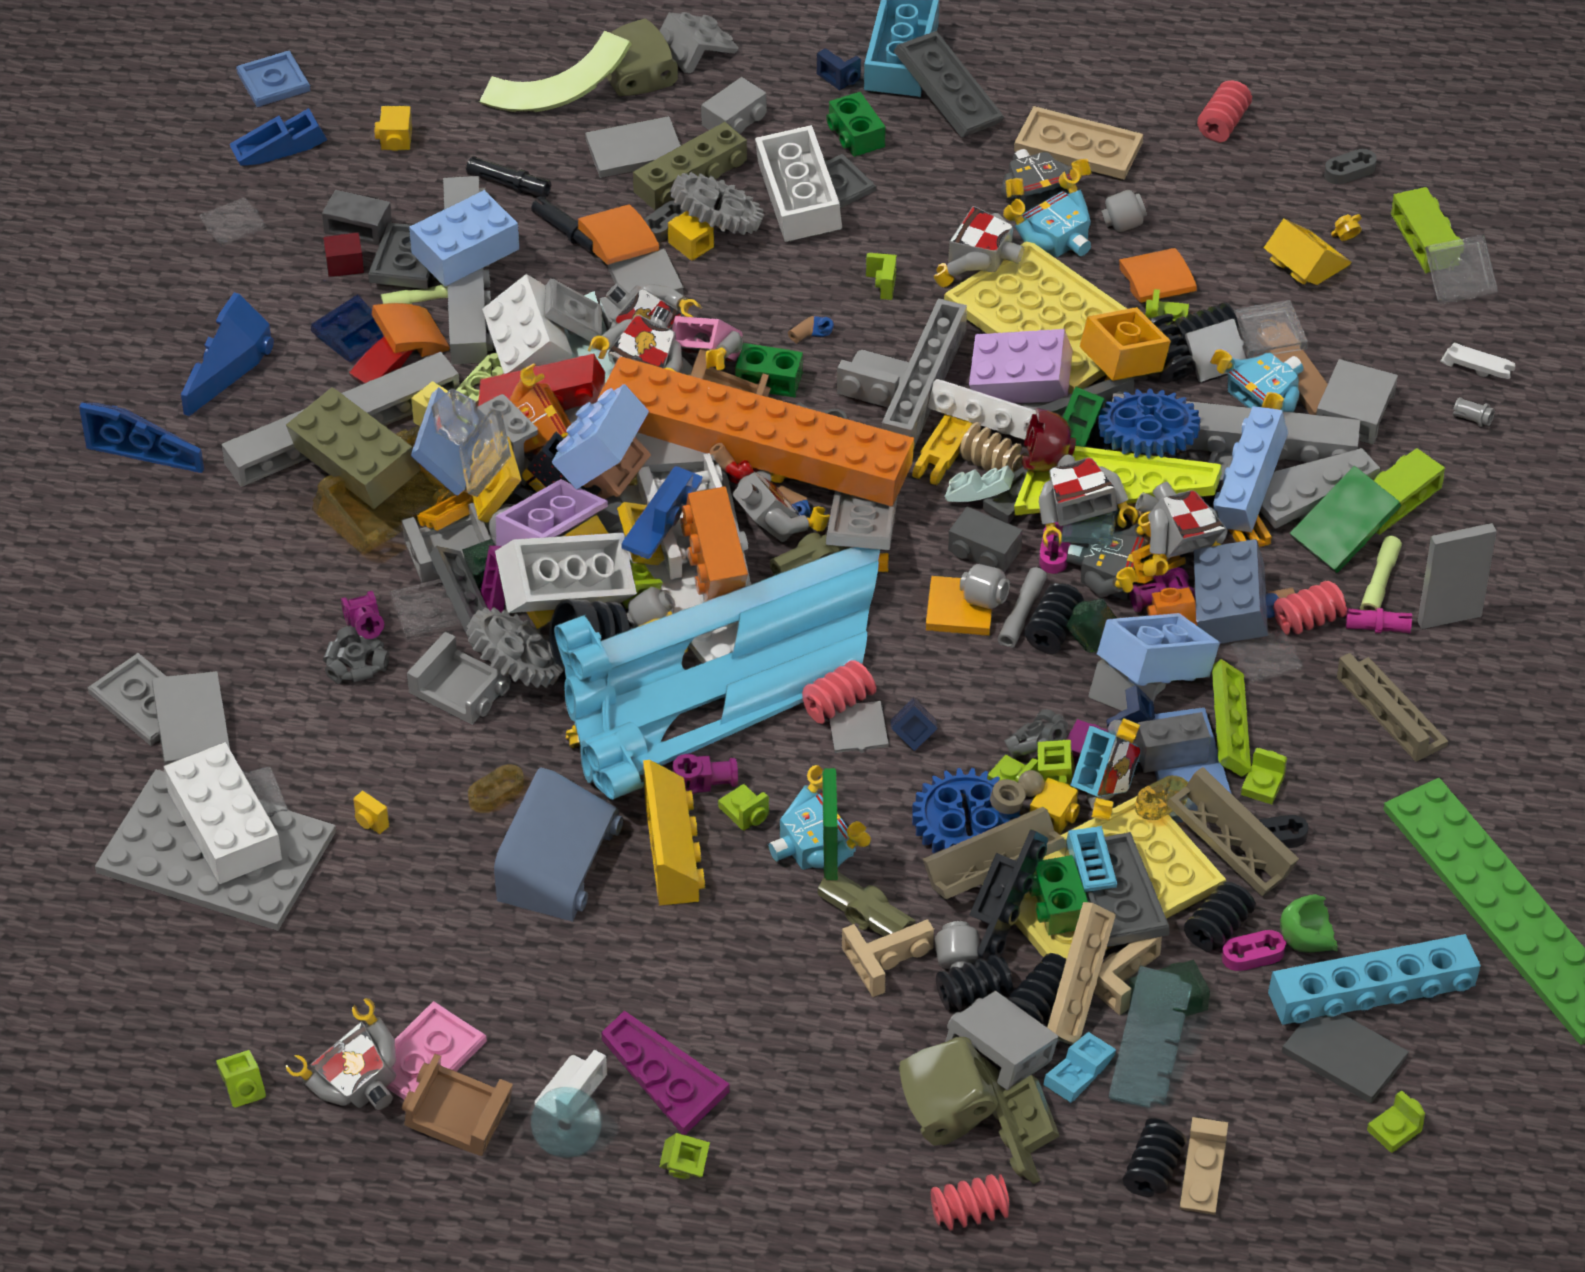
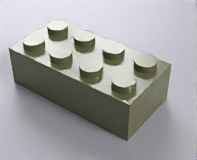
M333 387L286 424L295 449L373 509L421 471L418 462L411 457L413 450L411 445Z

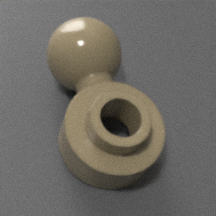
M1028 770L1021 774L1018 783L1009 779L1000 780L992 789L990 802L997 811L1004 814H1014L1022 808L1025 796L1034 797L1043 791L1045 785L1044 778L1039 772Z

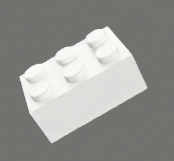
M524 275L482 308L504 374L520 371L533 363L537 367L567 360L573 355L563 326L545 317V285L531 276Z

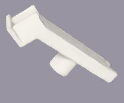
M1453 343L1440 360L1441 363L1450 367L1456 363L1475 369L1477 375L1481 377L1491 374L1500 378L1510 379V371H1515V363L1457 343Z

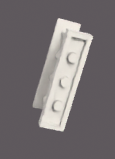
M710 453L704 454V471L695 472V474L703 477L701 484L707 483L709 489L722 487L723 478L719 464L714 465ZM649 466L641 468L637 473L638 492L643 505L649 504L665 481V479L659 480L658 477L653 478ZM735 521L744 557V550H748V542L745 532H739ZM681 524L673 525L660 543L665 558L663 561L670 580L683 577L682 564L687 563L689 559L688 547L678 545L676 542L678 537L683 536Z

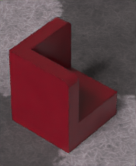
M359 232L325 236L323 238L328 277L364 273Z

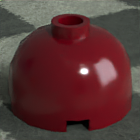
M1036 408V414H1032L1025 436L1024 446L1028 447L1029 456L1023 455V468L1029 471L1047 473L1052 468L1057 467L1059 460L1064 455L1073 456L1076 438L1071 437L1070 426L1062 416L1049 410Z

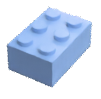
M485 190L409 227L411 253L444 287L519 250L518 223Z
M625 384L616 390L612 388L606 390L596 403L592 405L588 402L577 411V420L567 428V437L556 447L558 452L552 461L553 465L577 490L621 462L649 410Z
M1180 613L1107 619L1097 655L1107 661L1110 667L1126 675L1128 680L1135 685L1145 686L1147 683L1154 682L1171 683L1174 680L1194 681L1195 678L1210 677L1220 642Z

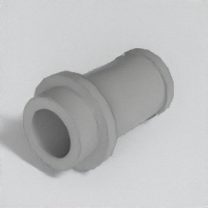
M1461 397L1457 399L1453 409L1455 410L1453 416L1477 422L1479 427H1483V425L1490 426L1495 414V409L1490 408V404L1480 405Z

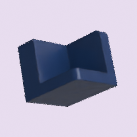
M1134 685L1125 690L1127 709L1107 719L1106 723L1108 727L1112 721L1123 720V718L1137 724L1138 722L1155 720L1153 701L1137 685Z
M914 697L890 720L891 729L914 751L938 729L937 720Z

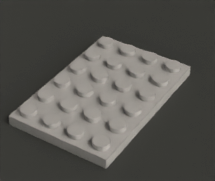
M155 769L96 863L95 870L98 874L278 931L335 835L336 826L260 802L278 833L282 860L219 884L168 793L165 772Z

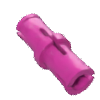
M1347 608L1346 629L1375 630V633L1379 634L1382 631L1410 634L1412 613L1383 611V608H1376V611Z

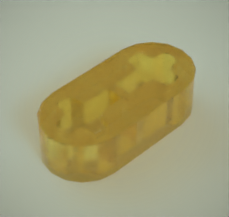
M512 764L503 765L473 783L468 789L470 808L475 812L487 813L518 795L524 788V776L521 768Z
M1170 775L1143 788L1138 793L1134 806L1135 812L1146 820H1158L1174 812L1167 805V802L1172 796L1187 786V780L1179 776ZM1188 797L1181 801L1183 805L1186 804Z

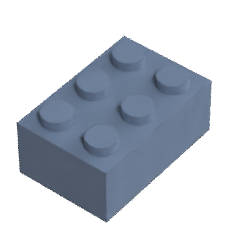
M1257 539L1195 549L1194 570L1196 622L1198 627L1218 640L1220 644L1268 636L1265 566Z

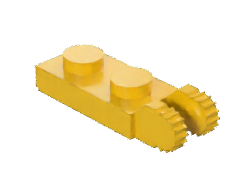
M945 414L922 448L921 455L913 468L912 476L920 479L925 473L928 464L932 463L936 466L931 472L930 483L937 486L945 475L946 469L949 470L960 453L959 448L962 438L973 423Z

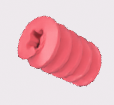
M1234 80L1225 81L1220 84L1198 117L1197 124L1203 136L1218 143L1225 142L1234 127L1252 103V95L1247 86Z
M1323 581L1320 585H1313L1308 590L1302 589L1297 594H1289L1286 598H1278L1273 607L1277 624L1285 635L1290 633V628L1297 635L1302 633L1303 626L1306 630H1312L1314 622L1318 626H1322L1325 623V618L1329 622H1333L1336 619V613L1342 618L1347 615V606L1343 593L1335 583L1330 581Z
M850 660L845 666H839L834 672L827 673L824 678H818L813 684L806 685L803 688L802 697L808 714L817 723L823 724L825 722L824 715L832 719L835 716V709L839 713L844 712L846 705L853 707L856 704V699L859 701L865 700L866 693L874 695L877 687L869 671L856 660Z
M1001 1174L998 1180L994 1175H988L985 1179V1185L977 1177L972 1180L971 1188L966 1181H960L957 1190L952 1184H946L943 1193L938 1187L931 1189V1203L937 1225L940 1226V1222H944L949 1231L953 1230L954 1219H958L963 1228L967 1227L968 1216L971 1215L977 1225L981 1224V1216L984 1212L990 1221L995 1220V1211L998 1209L1004 1218L1009 1216V1196Z

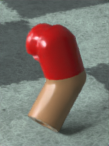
M717 443L711 448L710 453L721 469L737 481L754 473V469L748 460H743L737 464L723 443Z

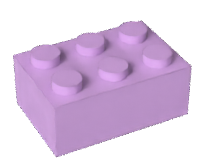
M1065 329L975 334L969 382L971 390L1014 404L1051 402L1068 396L1073 349Z

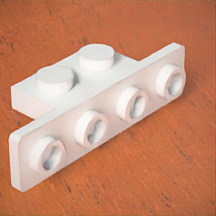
M936 379L933 382L928 404L929 409L972 423L979 422L981 426L1024 440L1032 414H1036V411L940 379Z

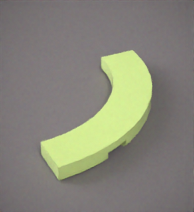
M604 31L594 48L580 62L556 76L531 82H514L492 76L480 99V103L495 109L511 112H540L569 104L594 90L598 83L609 73L611 74L621 63L632 44L629 40Z

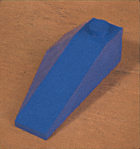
M234 292L219 313L216 320L217 324L220 325L214 338H207L204 345L206 350L203 362L195 364L181 393L184 415L190 416L259 364L263 356L270 354L272 351L274 339L271 337L270 324L238 293Z
M100 403L80 404L79 410L87 449L198 473L203 472L202 451L197 446L127 409Z

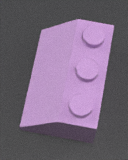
M560 479L496 516V546H504L514 539L560 537L608 506V501L581 488L576 490L572 484Z

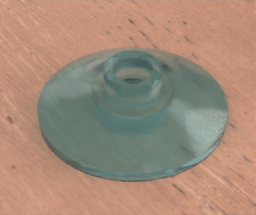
M559 1087L550 1090L538 1100L532 1111L531 1129L535 1140L546 1152L557 1157L571 1158L587 1152L595 1144L601 1132L602 1118L598 1105L590 1095L577 1088ZM566 1118L570 1120L571 1128L569 1130H562L559 1127L560 1119Z

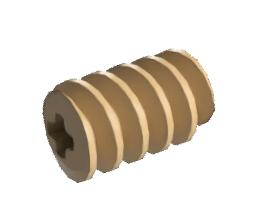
M973 423L963 436L959 452L963 459L972 461L976 466H982L985 471L993 468L999 470L1008 465L1014 473L1023 465V455L1028 456V453L1025 452L1020 455L1022 451L1020 444L1016 443L1011 448V439L1005 438L1001 442L1002 436L1000 433H995L991 436L992 431L990 428L985 427L981 431V423Z

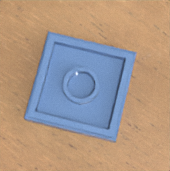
M290 50L236 66L237 74L256 107L310 91V84Z

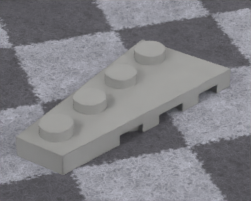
M1361 448L1275 471L1260 512L1276 529L1310 512L1354 465L1372 480L1380 473V467Z

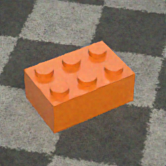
M726 486L688 493L687 503L682 506L683 518H680L683 536H689L691 547L687 548L690 565H696L698 576H695L696 590L698 595L703 594L706 602L745 587L748 573Z

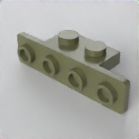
M982 1057L998 1101L997 1109L992 1114L1000 1121L1002 1129L999 1130L1000 1137L1011 1150L1013 1156L1010 1158L1011 1166L1019 1177L1024 1176L1035 1184L1040 1181V1177L1030 1153L1060 1136L1039 1080L1030 1075L1011 1086L1009 1090H1006L997 1083L1000 1074L999 1070Z

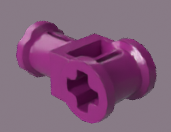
M1173 568L1164 575L1153 576V583L1141 586L1133 584L1129 597L1134 611L1139 612L1142 611V608L1151 606V593L1160 592L1165 588L1181 589L1189 587L1196 602L1195 590L1188 583L1189 576L1187 571L1183 568Z
M367 591L366 595L349 600L346 597L341 598V607L347 625L355 627L358 635L363 636L365 639L378 637L384 629V621L379 614L373 591Z
M683 754L678 756L673 762V772L684 777L685 790H692V795L711 791V785L730 784L732 787H738V768L735 758H730L729 761L710 762L709 756L697 757L692 754ZM685 763H687V771L684 770ZM687 781H690L689 788H686Z

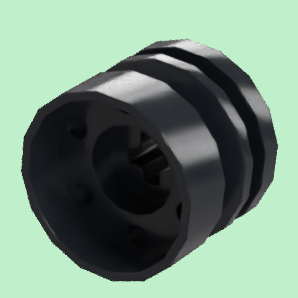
M574 599L562 600L554 610L549 630L551 653L556 664L564 667L555 638V626L585 615L595 633L599 632L601 635L600 641L629 630L627 613L621 604L617 602L604 603L603 601L590 603L587 600Z

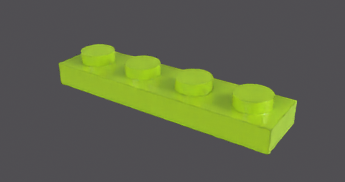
M1220 659L1213 664L1212 668L1218 761L1223 767L1232 770L1242 777L1251 771L1244 674Z

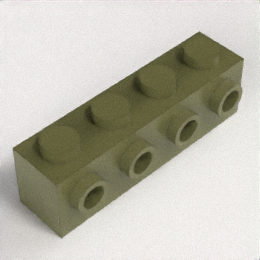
M723 122L633 171L634 193L656 211L664 204L675 200L671 197L672 193L670 190L678 175L681 176L682 173L689 175L692 172L698 176L701 173L707 178L713 176L716 180L726 171L741 166L747 160V140L726 122Z

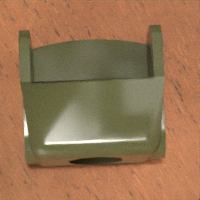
M646 18L625 24L610 32L629 40L632 44L618 67L606 76L616 94L619 96H630L653 92L673 86V83L678 80V65L672 59L667 41L661 32ZM669 70L667 75L661 76L664 71Z
M956 1037L947 1042L923 1049L900 1062L899 1072L906 1101L914 1117L922 1126L920 1129L922 1136L934 1146L946 1145L962 1137L997 1109L998 1101L981 1055L974 1049L971 1040L967 1037Z

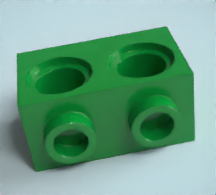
M861 92L829 101V114L826 115L828 127L831 131L835 130L837 132L842 147L844 149L848 148L853 157L885 147L886 127Z
M743 343L735 367V376L754 384H759L762 374H767L769 376L765 386L771 388L769 394L795 398L803 374V352Z
M1076 386L1063 418L1070 426L1071 437L1076 438L1075 446L1086 447L1105 398Z
M1073 855L1042 860L1038 863L1034 872V882L1029 891L1031 897L1036 896L1038 901L1036 903L1039 923H1045L1048 936L1075 931L1083 902L1088 901Z

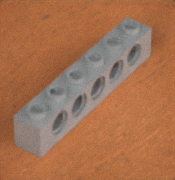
M943 299L937 300L882 421V429L913 437L914 448L931 411L928 408L933 382L936 379L945 380L965 335L967 305Z

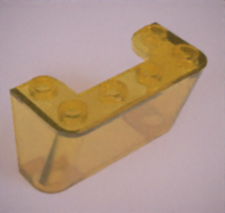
M416 426L409 431L404 429L396 435L413 448L420 428ZM419 464L421 471L375 509L344 486L345 481L341 476H327L317 486L318 490L313 499L312 511L356 550L365 555L402 532V520L414 517L415 521L418 522L417 515L455 494Z

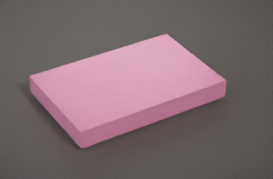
M433 1001L395 1039L396 1062L392 1068L396 1078L386 1088L405 1100L407 1093L410 1090L415 1092L419 1085L416 1080L424 1062L429 1064L434 1054L442 1056L441 1065L457 1072L487 1042L486 1035Z

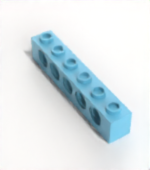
M1466 934L1273 971L1268 994L1282 1025L1294 1022L1303 1023L1311 1018L1324 1015L1334 1017L1341 1013L1355 1010H1369L1376 1006L1391 1003L1400 1004L1411 999L1431 998L1442 993L1465 991L1476 985L1481 965Z

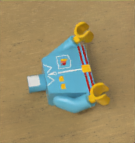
M1075 168L1070 170L1072 181L1067 179L1065 172L1059 177L1060 186L1068 189L1069 194L1062 191L1024 213V203L1020 199H1015L1003 212L1007 220L1016 222L1015 228L1024 242L1035 243L1055 257H1059L1071 249L1079 256H1083L1091 248V242L1087 240L1091 221L1081 189L1077 190L1076 183L1080 179V173Z
M1217 349L1210 363L1218 365L1217 371L1219 373L1228 372V392L1247 408L1256 406L1283 410V412H1293L1295 410L1300 395L1298 374L1304 369L1297 357L1292 356L1283 363L1272 353H1265L1259 357L1239 360L1232 358L1225 350Z
M818 765L812 766L809 769L807 778L810 785H805L780 819V839L768 845L775 861L792 855L803 870L811 867L824 869L822 793H817L818 789H822V777L819 780L818 777L822 774L823 769ZM837 813L839 867L847 858L853 856V853L856 851L855 846H868L871 837L865 832L866 826L861 822H853L847 827Z

